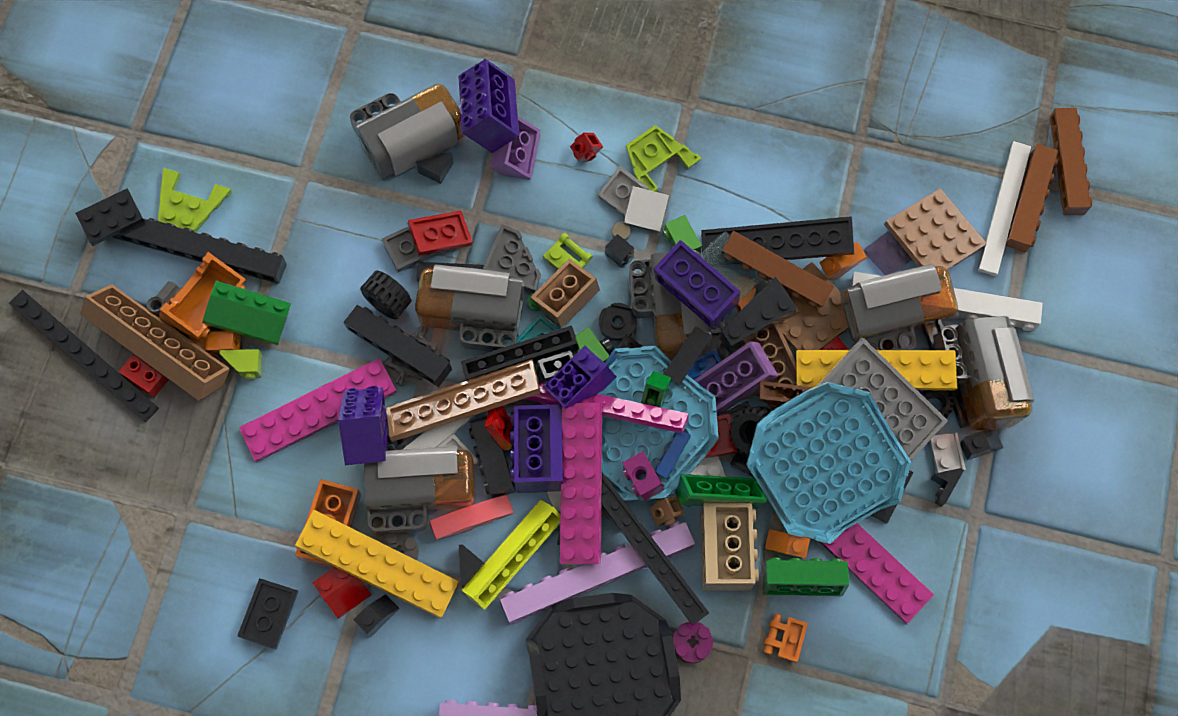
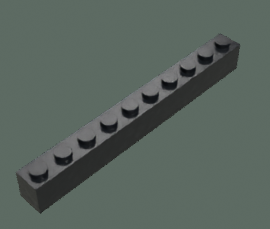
M143 218L144 222L111 237L201 263L204 262L202 260L203 257L209 252L237 273L277 284L280 283L287 265L284 257L279 253L272 252L271 254L258 247L253 249L240 242L236 244L231 243L222 237L219 239L213 238L207 233H195L192 229L177 228V226L171 223H159L158 220L153 218Z

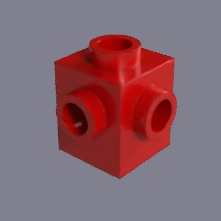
M583 132L574 139L570 148L578 161H592L603 146L595 133Z

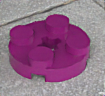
M690 622L681 624L673 635L675 653L682 661L687 663H698L705 659L713 647V638L709 628L699 622L694 626ZM691 637H695V640L698 641L694 648H691L690 644L687 643V640H690Z

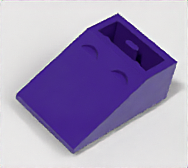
M584 346L543 387L566 409L602 392L617 376L588 347Z

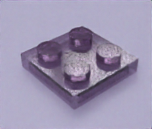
M889 231L864 249V253L884 275L896 273L912 261V258Z

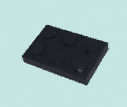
M128 188L75 213L92 246L144 222Z
M259 578L237 637L277 650L299 591Z

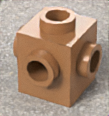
M677 496L657 499L655 505L649 508L656 526L665 525V527H669L671 524L676 523V519L685 515Z

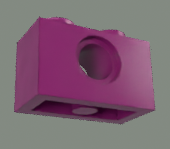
M644 451L622 462L625 467L622 471L628 481L632 479L634 486L631 488L637 497L641 496L646 501L665 490ZM646 474L645 479L638 480L639 475Z

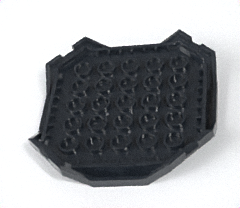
M607 593L577 597L551 605L526 638L525 642L530 659L537 716H671L681 701L680 675L666 619L630 594Z

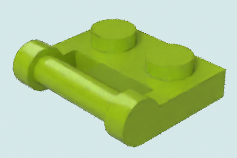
M563 233L543 255V259L556 270L568 259L584 268L593 258L592 254L586 253L569 239V235ZM565 244L582 260L578 262L561 247Z

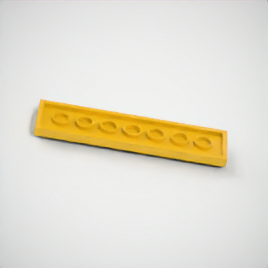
M796 350V385L816 387L850 350ZM876 350L916 390L957 389L955 350Z
M313 510L294 546L440 619L459 582L316 510Z

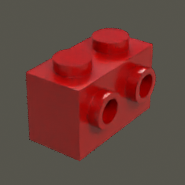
M134 353L119 371L125 379L153 398L168 382L166 376L162 375Z

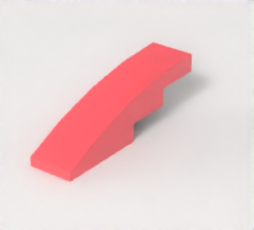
M503 495L429 521L435 540L470 531L474 527L492 523L493 520L512 515L514 511L508 495Z

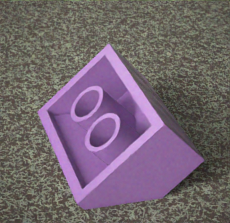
M518 117L519 137L493 152L490 168L503 176L529 180L532 178L541 130Z

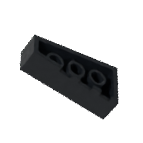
M777 277L721 329L719 339L729 353L794 316L797 307Z

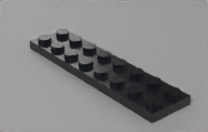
M852 216L701 230L702 259L712 267L741 264L736 260L731 262L723 257L724 254L721 253L733 231L786 260L855 254Z

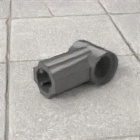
M168 281L156 296L151 297L147 301L148 310L159 317L161 307L166 302L169 304V300L174 298L181 288L172 281Z

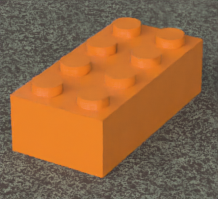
M320 479L306 523L313 510H316L351 528L361 498L359 489ZM299 549L296 550L295 556L298 560L330 569L334 568V566Z

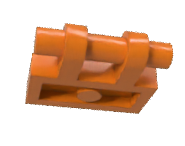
M774 613L773 619L769 623L768 638H765L764 653L771 655L773 648L779 649L777 657L797 663L808 623L788 617L786 624L780 623L782 615ZM778 630L784 631L781 642L775 640Z

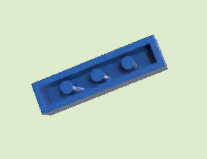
M683 431V434L674 433L673 442H669L667 446L668 451L663 453L661 457L663 460L655 468L656 474L665 479H668L691 437V434Z

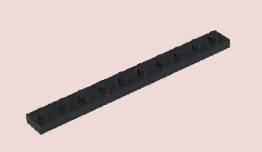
M23 289L9 302L14 309L145 423L159 410L158 406Z
M602 472L601 506L691 625L694 626L707 616L709 611Z

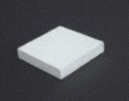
M632 186L624 223L660 232L669 195Z

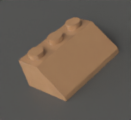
M568 259L530 298L550 321L562 329L600 291L597 278L571 259Z

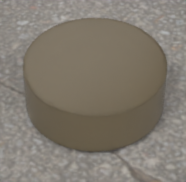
M624 222L616 223L612 228L613 238L618 234L624 240L629 239L631 232L629 225Z

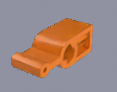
M231 331L210 332L205 339L200 338L197 340L190 336L189 340L211 356L220 355V350H240L241 336Z

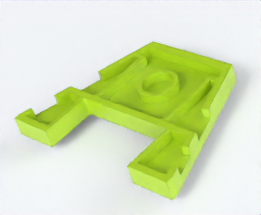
M656 125L626 144L625 147L635 177L649 187L650 191L654 192L658 188L648 174L677 155L685 167L689 169L702 159L698 154H694L688 147L675 141L672 136Z
M163 168L158 213L159 223H171L177 226V228H189L196 233L210 218L209 215L215 209H218L222 204L221 202L232 193L230 188L217 184L214 185L208 200L175 191V187L181 177L180 173Z

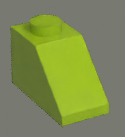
M259 349L220 350V355L224 361L242 378L254 380L256 377L262 376V354Z

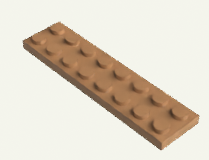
M531 359L386 407L390 439L394 442L541 393L533 360Z

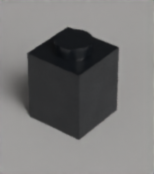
M617 234L605 246V255L622 267L625 263L629 264L633 260L634 247Z

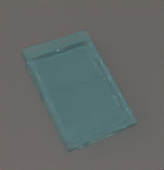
M724 231L700 253V257L740 290V299H742L762 279L757 276L756 271L752 269L747 271L740 267L741 263L734 260L731 262L723 257L724 254L721 251L730 237Z

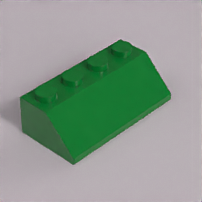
M215 281L202 323L278 345L288 318L291 303Z
M680 474L676 492L680 505L687 507L703 506L704 503H752V509H757L767 502V498L755 478Z
M775 557L766 560L764 565L763 595L843 596L849 586L848 561H842V559L836 558L830 561H822L820 558H813L810 561H802L800 558L781 560V558Z

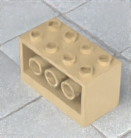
M704 503L700 512L703 591H751L759 577L758 569H755L758 552L757 549H754V541H757V530L753 529L754 521H756V510L752 509V503ZM729 565L734 566L735 569H731Z

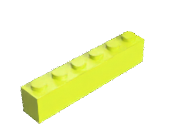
M540 500L461 591L472 602L485 610L560 524L561 515L553 506Z

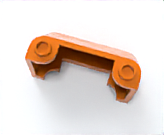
M209 252L203 257L202 260L204 262L200 267L196 268L192 277L177 295L169 300V304L166 302L161 307L159 313L161 320L197 340L200 338L205 339L211 331L209 329L211 326L202 323L215 281L242 289L246 288L244 286L246 281L244 277Z

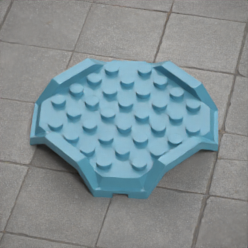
M657 346L614 349L605 364L617 378L598 394L641 403L645 384L652 372L655 371L663 374L672 361ZM686 375L680 386L672 381L670 382L662 408L688 413L689 419L684 431L691 434V437L668 479L657 474L665 490L648 500L665 499L678 488L680 474H691L719 439L715 395L701 387L688 375ZM602 416V472L624 501L643 500L641 496L637 497L631 488L634 486L632 479L628 481L622 471L625 467L622 462L644 451L656 472L655 468L663 460L661 457L664 452L668 451L667 446L670 441L673 442L675 432ZM646 474L639 475L638 480L645 479Z
M830 382L803 392L776 408L758 422L747 461V467L765 493L788 534L808 537L831 544L846 529L878 510L901 503L904 483L911 466V460L878 409L871 393Z

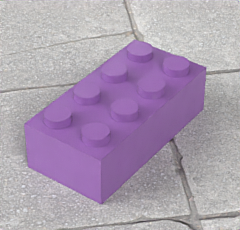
M750 341L694 381L715 395L717 415L757 391L760 381L770 382L778 377V374L760 343Z

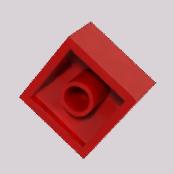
M336 567L312 582L337 619L372 596L360 579Z

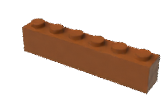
M1055 108L1050 115L1053 146L1054 149L1058 150L1056 157L1059 160L1056 167L1063 215H1085L1092 207V198L1089 197L1090 182L1087 180V164L1084 162L1085 148L1082 147L1081 142L1083 133L1079 128L1080 115L1077 114V108Z
M1036 144L1032 150L1005 246L1025 253L1029 247L1034 246L1036 241L1034 233L1038 231L1041 221L1038 219L1040 215L1042 216L1045 209L1043 202L1044 199H1047L1050 189H1047L1048 184H1051L1054 178L1052 170L1056 168L1059 160L1056 157L1058 150Z
M735 231L731 233L721 251L725 259L731 262L734 260L741 263L740 267L747 271L751 269L756 271L757 276L765 281L767 279L773 280L777 277L783 288L791 291L790 295L797 299L802 297L808 300L807 304L814 308L818 306L823 307L834 288L829 283Z

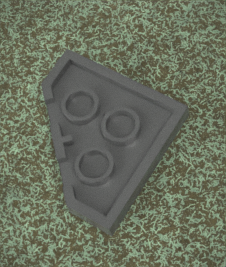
M501 224L483 270L507 272L512 277H521L524 280V290L535 293L541 273L539 269H536L533 258L522 241L520 232Z

